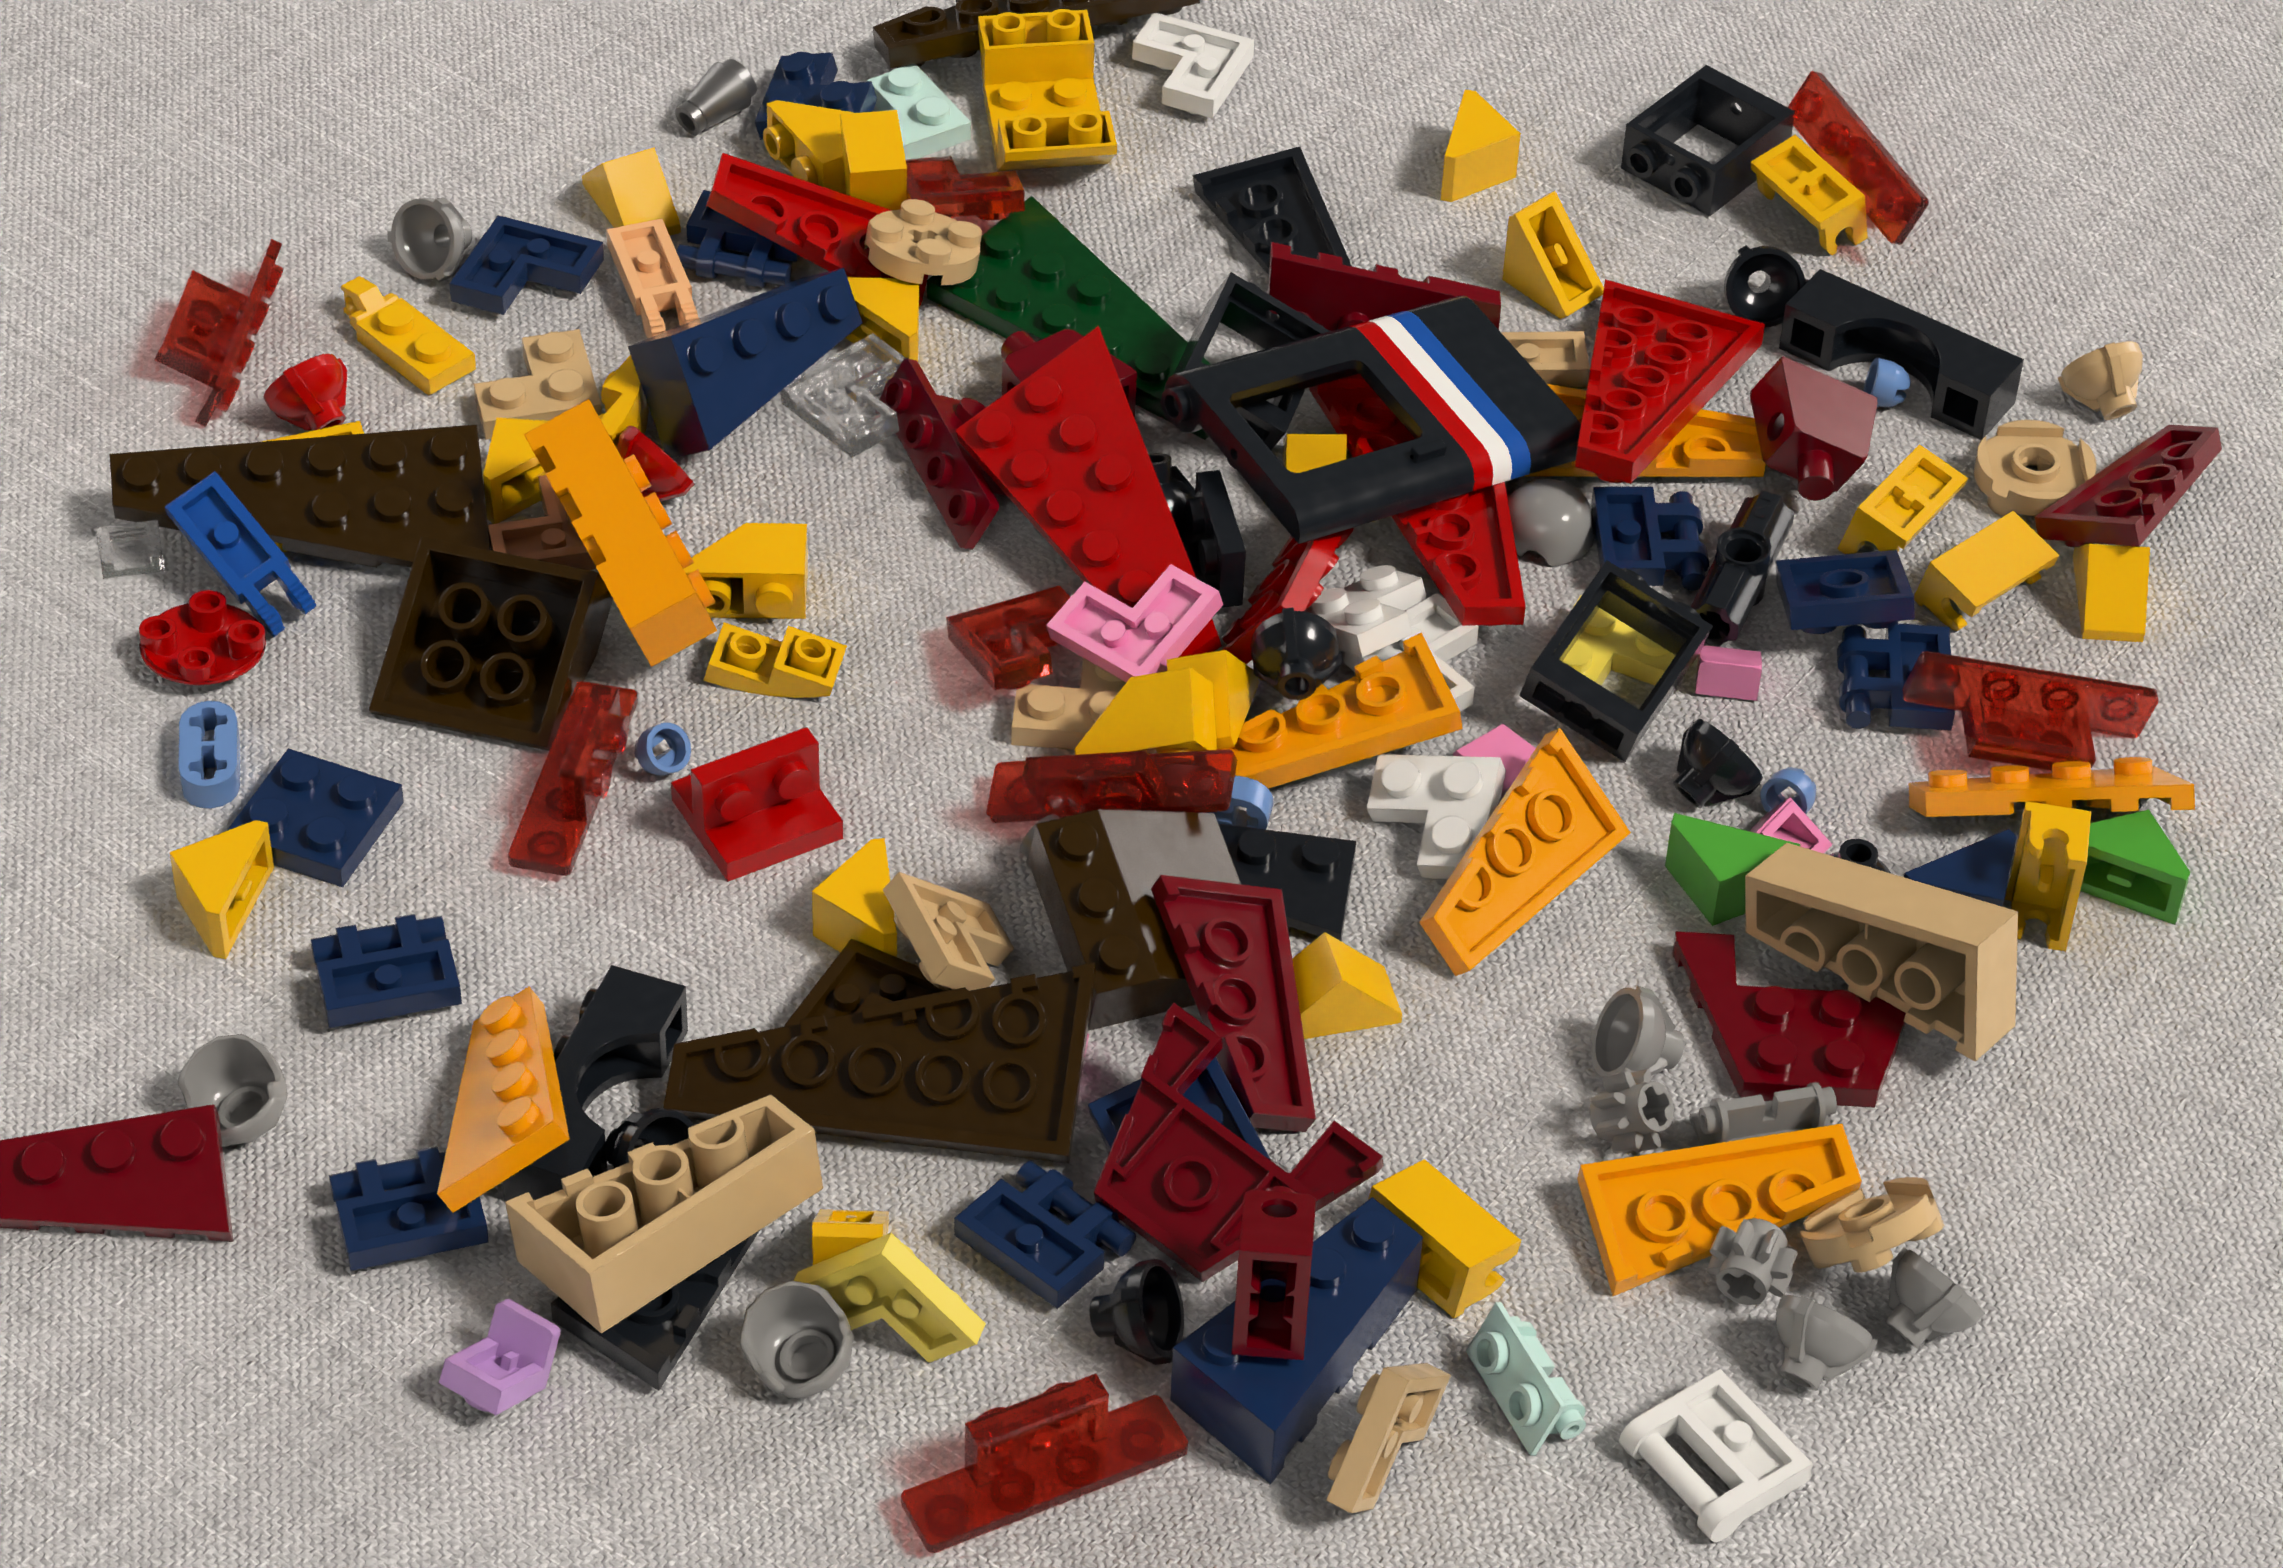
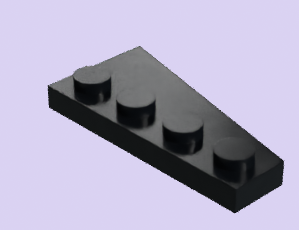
M1300 146L1192 175L1195 193L1268 274L1271 242L1291 246V254L1316 259L1319 252L1342 257L1343 265L1352 266Z
M1219 824L1240 883L1242 885L1282 889L1288 933L1291 928L1317 936L1326 932L1342 942L1355 861L1356 841Z
M759 1231L602 1334L560 1297L551 1302L552 1321L659 1391Z

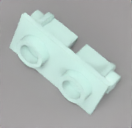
M1495 1302L1468 1346L1466 1353L1530 1456H1534L1549 1434H1559L1562 1439H1572L1578 1436L1586 1427V1422L1583 1419L1586 1409L1581 1401L1574 1397L1562 1377H1548L1555 1368V1365L1536 1337L1537 1333L1530 1322L1521 1321L1518 1316L1510 1317L1503 1304Z

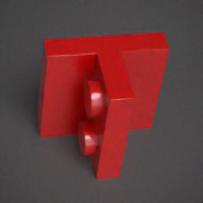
M808 727L691 769V775L671 782L673 803L727 882L843 839V820L820 789L819 743Z

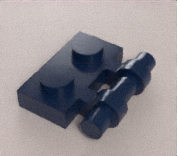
M703 190L686 224L687 242L699 244L700 247L679 244L676 252L683 268L695 270L698 277L716 279L717 275L720 274L745 279L746 285L765 288L767 283L781 286L789 283L792 273L791 264L777 262L774 259L797 262L799 255L706 206L710 191ZM725 249L738 252L750 253V255L744 256L733 253H727L724 251Z
M1593 487L1591 507L1600 569L1608 560L1621 569H1628L1639 574L1647 582L1648 586H1663L1665 570H1674L1677 575L1681 576L1682 585L1685 589L1692 591L1700 589L1705 579V572L1709 567L1707 547L1699 540V535L1703 530L1701 511L1694 505L1693 497L1690 493L1679 491L1670 496L1669 503H1656L1653 487ZM1660 533H1668L1673 539H1661Z
M1897 623L1895 626L1886 629L1885 639L1867 638L1866 630L1858 625H1851L1843 630L1842 643L1837 648V665L1840 672L1844 674V681L1840 684L1838 690L1839 706L1846 713V723L1848 726L1855 729L1867 727L1871 722V711L1874 708L1888 709L1889 727L1952 731L1955 704L1949 627ZM1872 669L1886 670V678L1869 677V672Z
M415 914L395 917V924L358 931L355 924L335 928V935L310 939L329 1028L462 1004L460 983L449 939H446L442 916L416 920Z
M436 1146L417 1150L416 1158L377 1165L376 1159L356 1162L355 1170L329 1175L333 1201L336 1202L338 1220L350 1271L489 1243L487 1223L480 1196L452 1213L437 1195L446 1152L439 1153Z
M1032 1161L1024 1163L1015 1177L1016 1184L1024 1188L1025 1191L1021 1193L1006 1181L1000 1179L954 1218V1236L1056 1309L1062 1306L1104 1269L1105 1251L1099 1247L1104 1245L1117 1255L1124 1256L1132 1248L1136 1240V1234L1119 1223V1217L1114 1210L1101 1201L1092 1204L1073 1190V1181L1055 1169L1047 1172ZM1058 1212L1072 1223L1067 1225L1053 1214Z

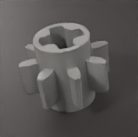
M1648 1069L1631 1073L1626 1070L1604 1075L1602 1079L1606 1091L1591 1097L1590 1120L1596 1134L1605 1141H1613L1612 1149L1615 1154L1633 1150L1641 1152L1661 1147V1140L1657 1132L1664 1131L1669 1126H1672L1674 1116L1673 1100L1666 1087L1659 1082L1651 1081V1071Z
M1743 1219L1736 1232L1725 1226L1719 1228L1710 1249L1712 1258L1706 1270L1709 1274L1717 1275L1716 1283L1719 1290L1732 1301L1744 1305L1761 1304L1768 1291L1778 1297L1785 1295L1794 1274L1792 1266L1798 1253L1797 1250L1787 1248V1238L1783 1231L1775 1224L1763 1219Z

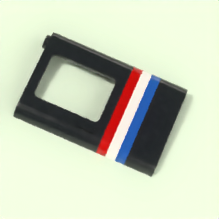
M1461 295L1174 374L1168 378L1161 397L1162 410L1167 420L1174 424L1181 432L1191 433L1203 429L1226 456L1229 464L1241 474L1298 544L1575 461L1581 428L1577 417L1471 299ZM1360 374L1415 439L1302 473H1294L1283 466L1236 408Z

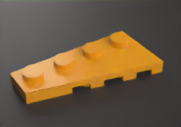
M1547 384L1581 424L1587 390ZM1701 409L1638 477H1764L1766 464L1762 460L1755 420L1752 417ZM1575 461L1525 475L1597 477L1593 472L1576 468Z
M1421 632L1403 641V652L1383 662L1376 655L1354 666V677L1330 689H1327L1323 684L1318 688L1316 687L1314 693L1308 698L1300 700L1297 706L1281 714L1269 709L1244 722L1235 747L1217 749V756L1204 758V763L1208 771L1248 777L1259 781L1269 789L1463 729L1461 714Z
M1561 728L1544 735L1419 922L1455 976L1473 969L1631 833Z
M2145 757L2114 759V769L2091 770L2089 762H2057L2052 764V773L2029 774V767L1996 766L1990 768V777L1968 779L1967 771L1935 770L1928 773V781L1908 783L1909 808L1925 817L2011 815L2014 813V802L2025 803L2026 801L2076 809V800H2087V806L2106 808L2110 809L2111 812L2139 811V799L2157 798L2169 804L2171 810H2195L2194 784L2152 766V759Z
M530 986L513 997L504 996L495 1000L482 1012L480 1018L473 1021L437 1195L452 1213L570 1140L545 1006Z
M1843 1124L1580 1165L1577 1177L1612 1296L1712 1256L1710 1249L1721 1226L1728 1227L1736 1232L1743 1219L1756 1218L1769 1221L1777 1227H1782L1811 1215L1820 1207L1845 1194L1858 1190L1862 1183Z

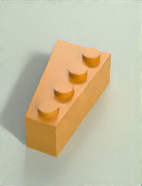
M590 399L525 433L524 436L544 469L546 477L571 519V523L650 666L652 667L716 632L717 629L705 609L716 603L698 569L688 575L685 573L684 568L693 564L694 561L676 530L666 536L664 535L662 530L672 525L669 516L655 492L643 497L641 492L651 487L649 480L634 454L622 459Z

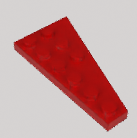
M1605 279L1575 467L1593 472L1599 479L1607 482H1626L1631 484L1762 345L1765 324Z
M1099 326L955 430L962 446L1083 582L1091 584L1133 608L1170 564L1196 578ZM1212 619L1179 657L1214 652L1222 646Z
M1360 374L1309 388V391L1337 434H1347V449L1352 457L1415 439ZM1505 482L1391 516L1462 626L1524 624L1526 605Z

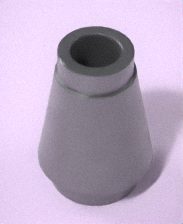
M727 59L724 63L716 62L684 99L682 104L676 108V118L687 132L692 135H698L703 130L748 108L751 105V97L757 92L756 83L750 72L738 61Z

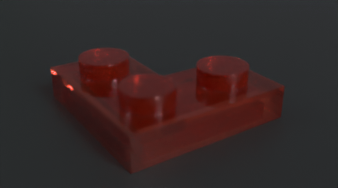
M952 156L906 159V200L918 199L929 202L935 207V213L953 219L954 217L976 215L983 220H1001L1007 218L1010 212L1025 211L1024 188L1015 170L959 175Z
M1059 585L946 617L948 639L995 691L1025 687L1034 679L1053 674L1051 653L1046 647L1055 646L1058 643L1050 638L1046 625L1070 599V596Z

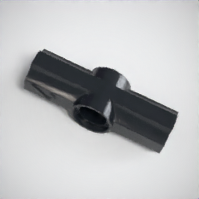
M1761 490L1754 497H1745L1730 529L1719 536L1715 559L1691 605L1700 615L1701 619L1713 626L1705 643L1720 647L1724 642L1736 641L1752 607L1759 604L1763 599L1767 576L1787 538L1794 520V511L1785 505L1782 496Z

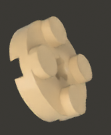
M908 199L901 203L900 210L880 213L869 221L865 249L870 248L868 259L872 265L889 276L910 283L922 284L924 274L933 276L943 275L941 285H954L970 279L976 273L982 230L974 223L957 221L948 216L935 213V207L929 202Z
M2039 420L2007 422L1998 426L1996 436L1986 440L1985 436L1980 441L1974 465V477L1980 490L1988 496V507L1994 513L2005 516L2014 511L2016 514L2036 516L2095 475L2096 459L2089 445L2081 438L2078 446L2072 441L2063 438L2065 428L2053 423ZM2026 465H2035L2039 471L2028 469Z
M1918 1177L1896 1178L1884 1181L1883 1184L1887 1191L1886 1195L1866 1199L1861 1188L1825 1204L1809 1215L1803 1223L1806 1232L1800 1231L1814 1267L1821 1269L1851 1262L1854 1272L1871 1271L1887 1264L1893 1259L1892 1248L1906 1241L1928 1238L1941 1231L1944 1223L1928 1181Z

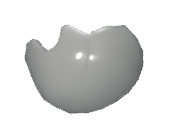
M1535 479L1527 481L1507 497L1516 552L1519 556L1523 557L1526 551L1533 550L1539 552L1545 558L1548 565L1561 566L1580 559L1593 546L1595 529L1591 507L1583 493L1569 483L1554 479Z
M244 1034L217 1036L196 1049L181 1070L178 1078V1086L184 1096L187 1109L215 1105L219 1114L222 1146L253 1142L274 1128L279 1121L288 1096L284 1074L275 1058L263 1044Z
M790 1280L765 1289L746 1309L740 1332L741 1349L754 1372L763 1384L774 1393H782L788 1398L806 1399L831 1388L850 1365L854 1340L851 1326L841 1307L835 1302L829 1292L819 1285Z

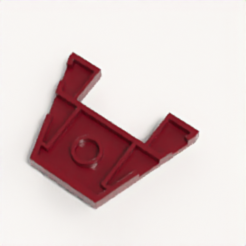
M1675 931L1673 957L1678 967L1684 966L1691 981L1689 991L1697 1008H1703L1713 1028L1712 1040L1740 1098L1762 1095L1764 1101H1772L1774 1092L1804 1088L1809 1083L1817 1082L1821 1088L1832 1087L1838 1106L1875 1108L1906 1024L1904 1022L1905 1012L1877 996L1868 1002L1846 990L1826 991L1792 989L1779 986L1737 985L1734 935Z
M1173 1003L1162 1022L1163 1030L1153 1054H1149L1141 1074V1084L1129 1113L1125 1114L1095 1187L1094 1196L1096 1202L1101 1201L1114 1210L1119 1220L1201 1282H1204L1238 1261L1244 1192L1252 1189L1266 1190L1273 1186H1285L1291 1188L1296 1193L1310 1194L1315 1197L1316 1212L1376 1175L1384 1166L1381 1154L1339 1123L1333 1121L1293 1170L1287 1173L1184 1097L1183 1094L1222 1050L1223 1044L1222 1037Z

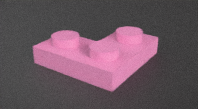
M1170 564L1133 608L1084 581L1049 621L1046 627L1053 641L1127 682L1130 677L1167 671L1166 659L1178 658L1223 606V602L1217 589Z

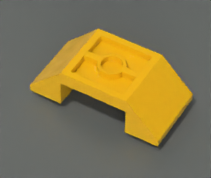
M1057 9L1052 12L1023 14L1005 12L998 15L978 16L984 104L997 171L1108 164L1117 155V142L1110 111L1100 110L1093 78L1094 38L1088 11Z

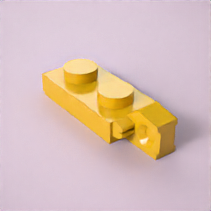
M361 276L341 286V290L344 291V313L349 316V322L356 330L357 341L428 396L476 370L475 353L403 298L399 299L393 293L383 297L375 284Z

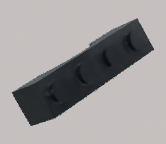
M1819 269L1786 303L1779 349L1827 371L1852 363L1873 362L1875 358L1895 362L1902 366L1907 373L1919 380L1927 389L1932 402L1931 418L1980 440L1993 429L2015 404L2024 359L1822 269Z
M611 965L598 989L590 988L581 1005L579 1022L570 1036L563 1035L560 1038L554 1051L570 1140L503 1181L504 1201L527 1192L530 1193L533 1200H537L562 1190V1178L587 1168L593 1177L608 1171L605 1130L590 1119L585 1111L596 1097L615 1085L630 1080L663 1077L672 1060L674 1044L682 1042L688 1032L686 986Z

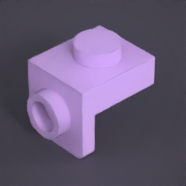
M505 1299L495 1306L488 1336L445 1359L439 1383L464 1397L470 1406L498 1415L546 1388L560 1336V1329L556 1324L513 1300Z

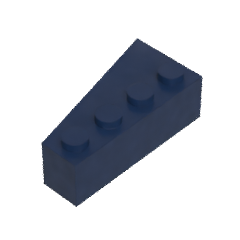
M844 268L800 278L628 346L666 454L671 458L711 450L862 324Z
M1372 1197L1313 1242L1304 1360L1232 1354L1234 1301L1173 1347L1170 1401L1269 1484H1272L1284 1468L1285 1457L1297 1441L1302 1443L1317 1424L1318 1413L1334 1392L1339 1394L1353 1376V1368L1367 1349L1372 1350L1417 1291L1423 1237ZM1278 1279L1263 1280L1260 1287V1298L1269 1302L1284 1300L1286 1283Z

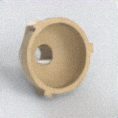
M2126 341L2106 344L2104 347L2091 351L2068 364L2061 372L2062 376L2058 377V381L2062 391L2096 412L2101 411L2105 420L2116 419L2129 414L2137 408L2135 398L2137 396L2139 376L2142 372L2143 354L2137 342Z

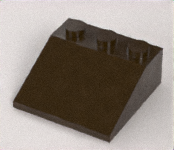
M421 536L369 711L371 714L550 751L597 656L613 598L600 574L595 571Z
M1098 809L1037 823L1029 865L1067 972L1072 971L1073 966L1093 962L1096 964L1088 1031L1167 1012L1173 1003L1181 1008L1196 1005L1151 887L1160 875L1241 884L1215 814Z

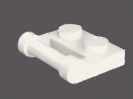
M1721 1369L1637 1416L1624 1428L1619 1438L1621 1446L1635 1460L1644 1458L1699 1516L1697 1526L1713 1542H1720L1726 1539L1739 1527L1743 1520L1809 1482L1813 1463ZM1676 1432L1731 1490L1718 1496L1671 1447L1665 1438Z

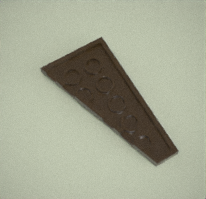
M956 0V5L944 10L925 6L873 26L874 46L890 69L910 64H916L918 67H921L929 60L948 56L952 58H967L976 54L980 50L978 16L998 15L1005 12L1017 14L1052 12L1057 9L1087 10L1091 26L1099 24L1117 26L1128 23L1133 17L1151 13L1174 14L1179 12L1182 7L1199 4L1200 0Z
M477 424L109 454L112 505L115 519L179 530L167 515L165 506L215 471L274 542L282 543L283 550L375 568L382 563L412 568L421 536L490 550Z
M1093 962L1073 966L1072 971L1036 978L1035 974L1010 978L1011 983L971 991L964 987L861 1007L862 1012L826 1018L825 1015L800 1019V1024L758 1032L753 1028L675 1043L663 1108L678 1111L689 1119L706 1121L772 1095L813 1127L815 1134L1069 1163L1095 983L1096 964Z

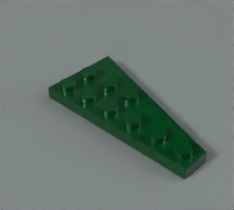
M1032 195L982 235L977 271L970 279L954 285H941L943 275L932 276L927 280V299L1006 339L1017 331H1025L1037 342L1064 329L1075 330L1082 336H1085L1099 326L1109 353L1137 372L1136 405L1167 420L1160 403L1162 393L1165 390L1168 378L1174 374L1188 342ZM1203 357L1201 362L1206 365H1210V363ZM1203 429L1191 432L1204 440L1209 437Z

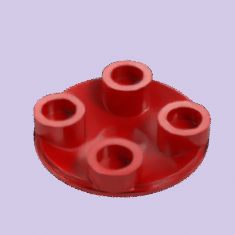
M204 590L196 592L190 597L189 603L173 607L158 616L146 618L139 626L140 654L144 663L157 675L182 684L210 685L235 679L251 670L260 661L266 649L264 626L248 612L227 604L226 597L218 591Z

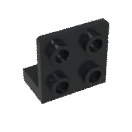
M1220 470L1196 472L1195 498L1186 499L1187 524L1177 527L1196 578L1219 591L1223 602L1221 608L1243 605L1246 550Z

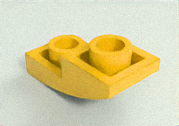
M630 355L616 371L611 372L607 376L601 391V401L605 405L606 413L600 414L599 417L615 446L620 434L628 425L636 427L645 435L648 423L649 406Z
M724 622L703 681L726 688L767 696L789 698L830 696L847 645L791 626L787 627L781 642Z

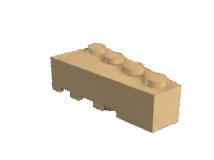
M1790 843L1784 844L1745 875L1746 933L1815 972L1820 971L1823 967L1829 969L1844 979L1849 985L1848 990L1868 1002L1876 996L1906 1013L1904 1022L1925 1034H1928L1932 1029L1943 1033L1957 1041L1955 1051L1975 1062L2015 1027L2018 911Z
M768 1095L689 1127V1138L671 1146H655L651 1142L627 1152L629 1163L594 1177L587 1168L562 1178V1190L537 1200H533L529 1192L507 1200L505 1205L517 1261L602 1334L822 1190L823 1183L814 1128L775 1097Z

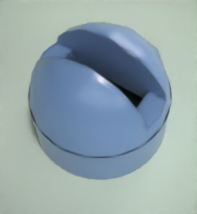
M1875 358L1868 370L1863 391L1877 397V406L1894 407L1905 400L1906 393L1903 390L1910 388L1911 380L1909 374L1902 366L1889 360Z
M661 723L646 729L640 735L635 744L634 754L646 773L665 776L678 772L687 765L691 756V744L685 731L678 725ZM665 739L670 748L655 757L652 748Z
M1788 767L1774 773L1763 785L1760 793L1761 803L1765 811L1769 812L1786 799L1781 792L1787 787H1791L1796 792L1792 797L1793 801L1807 814L1816 799V785L1814 781H1811L1804 774L1805 771L1798 768Z

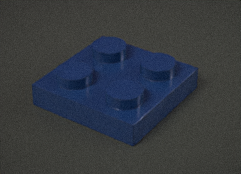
M1897 550L1775 560L1776 583L1791 630L1801 629L1809 634H1825L1834 631L1837 626L1863 624L1865 627L1873 629H1884L1895 626L1899 621L1915 619L1914 595Z
M288 748L227 831L254 820L268 822L273 863L275 866L343 888L404 803L402 784Z

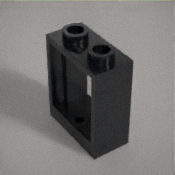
M1705 65L1626 124L1621 169L1711 216L1757 180L1756 173L1751 170L1750 162L1792 137L1795 111ZM1735 103L1741 107V111L1737 109ZM1696 125H1700L1738 145V147L1714 165L1674 144V142Z
M1231 272L1207 302L1174 374L1206 366L1201 361L1219 323L1224 324L1264 349L1326 333L1330 330L1314 322L1306 314L1292 309L1262 291L1257 285L1247 282ZM1305 389L1275 397L1273 403L1264 400L1236 408V410L1267 447L1272 450L1285 435Z
M1606 560L1532 665L1519 696L1623 762H1626L1700 654L1713 626L1701 619L1700 615L1689 605L1682 602H1674L1649 587L1639 574L1628 569H1621ZM1599 608L1676 655L1639 709L1562 662Z

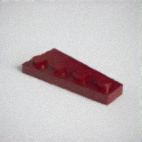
M1271 242L1268 294L1292 309L1306 314L1314 322L1330 331L1460 295L1471 299L1499 330L1501 297L1498 290L1433 276H1427L1423 281L1403 278L1398 274V269L1376 264L1373 271L1343 265V260L1340 256L1319 252L1316 259L1291 254V246Z
M2167 425L2036 515L2034 518L2037 534L2045 540L2064 541L2068 547H2080L2094 543L2140 547L2222 450L2218 427Z
M1160 875L1151 887V891L1203 1024L1222 1037L1223 1048L1216 1057L1253 1127L1306 1132L1316 1120L1282 889Z
M215 1105L0 1140V1228L38 1230L41 1226L71 1227L77 1233L104 1234L105 1230L143 1232L145 1237L175 1238V1234L205 1235L211 1241L234 1242L219 1114Z

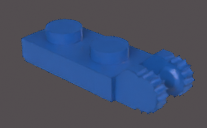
M214 471L165 506L167 515L239 603L243 604L245 602L253 615L271 636L275 637L285 630L278 611L268 604L259 592L273 581H278L292 605L302 611L303 614H307L316 607V603L308 590L292 572L288 558L217 472Z

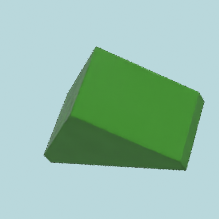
M2150 810L2090 823L2087 865L2080 891L2175 925L2180 915L2191 872Z
M1674 813L1671 821L1665 867L1709 923L1714 926L1746 914L1745 875L1784 844L1790 843L1800 846V844Z

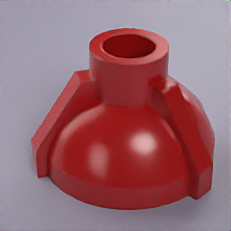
M321 354L285 370L267 388L263 398L270 410L278 418L306 431L342 425L346 420L342 410H344L346 405L347 368L340 358L337 359L334 354Z
M628 425L622 431L616 445L622 459L634 454L651 484V487L641 492L643 497L655 492L660 502L686 495L695 485L683 469L639 429Z

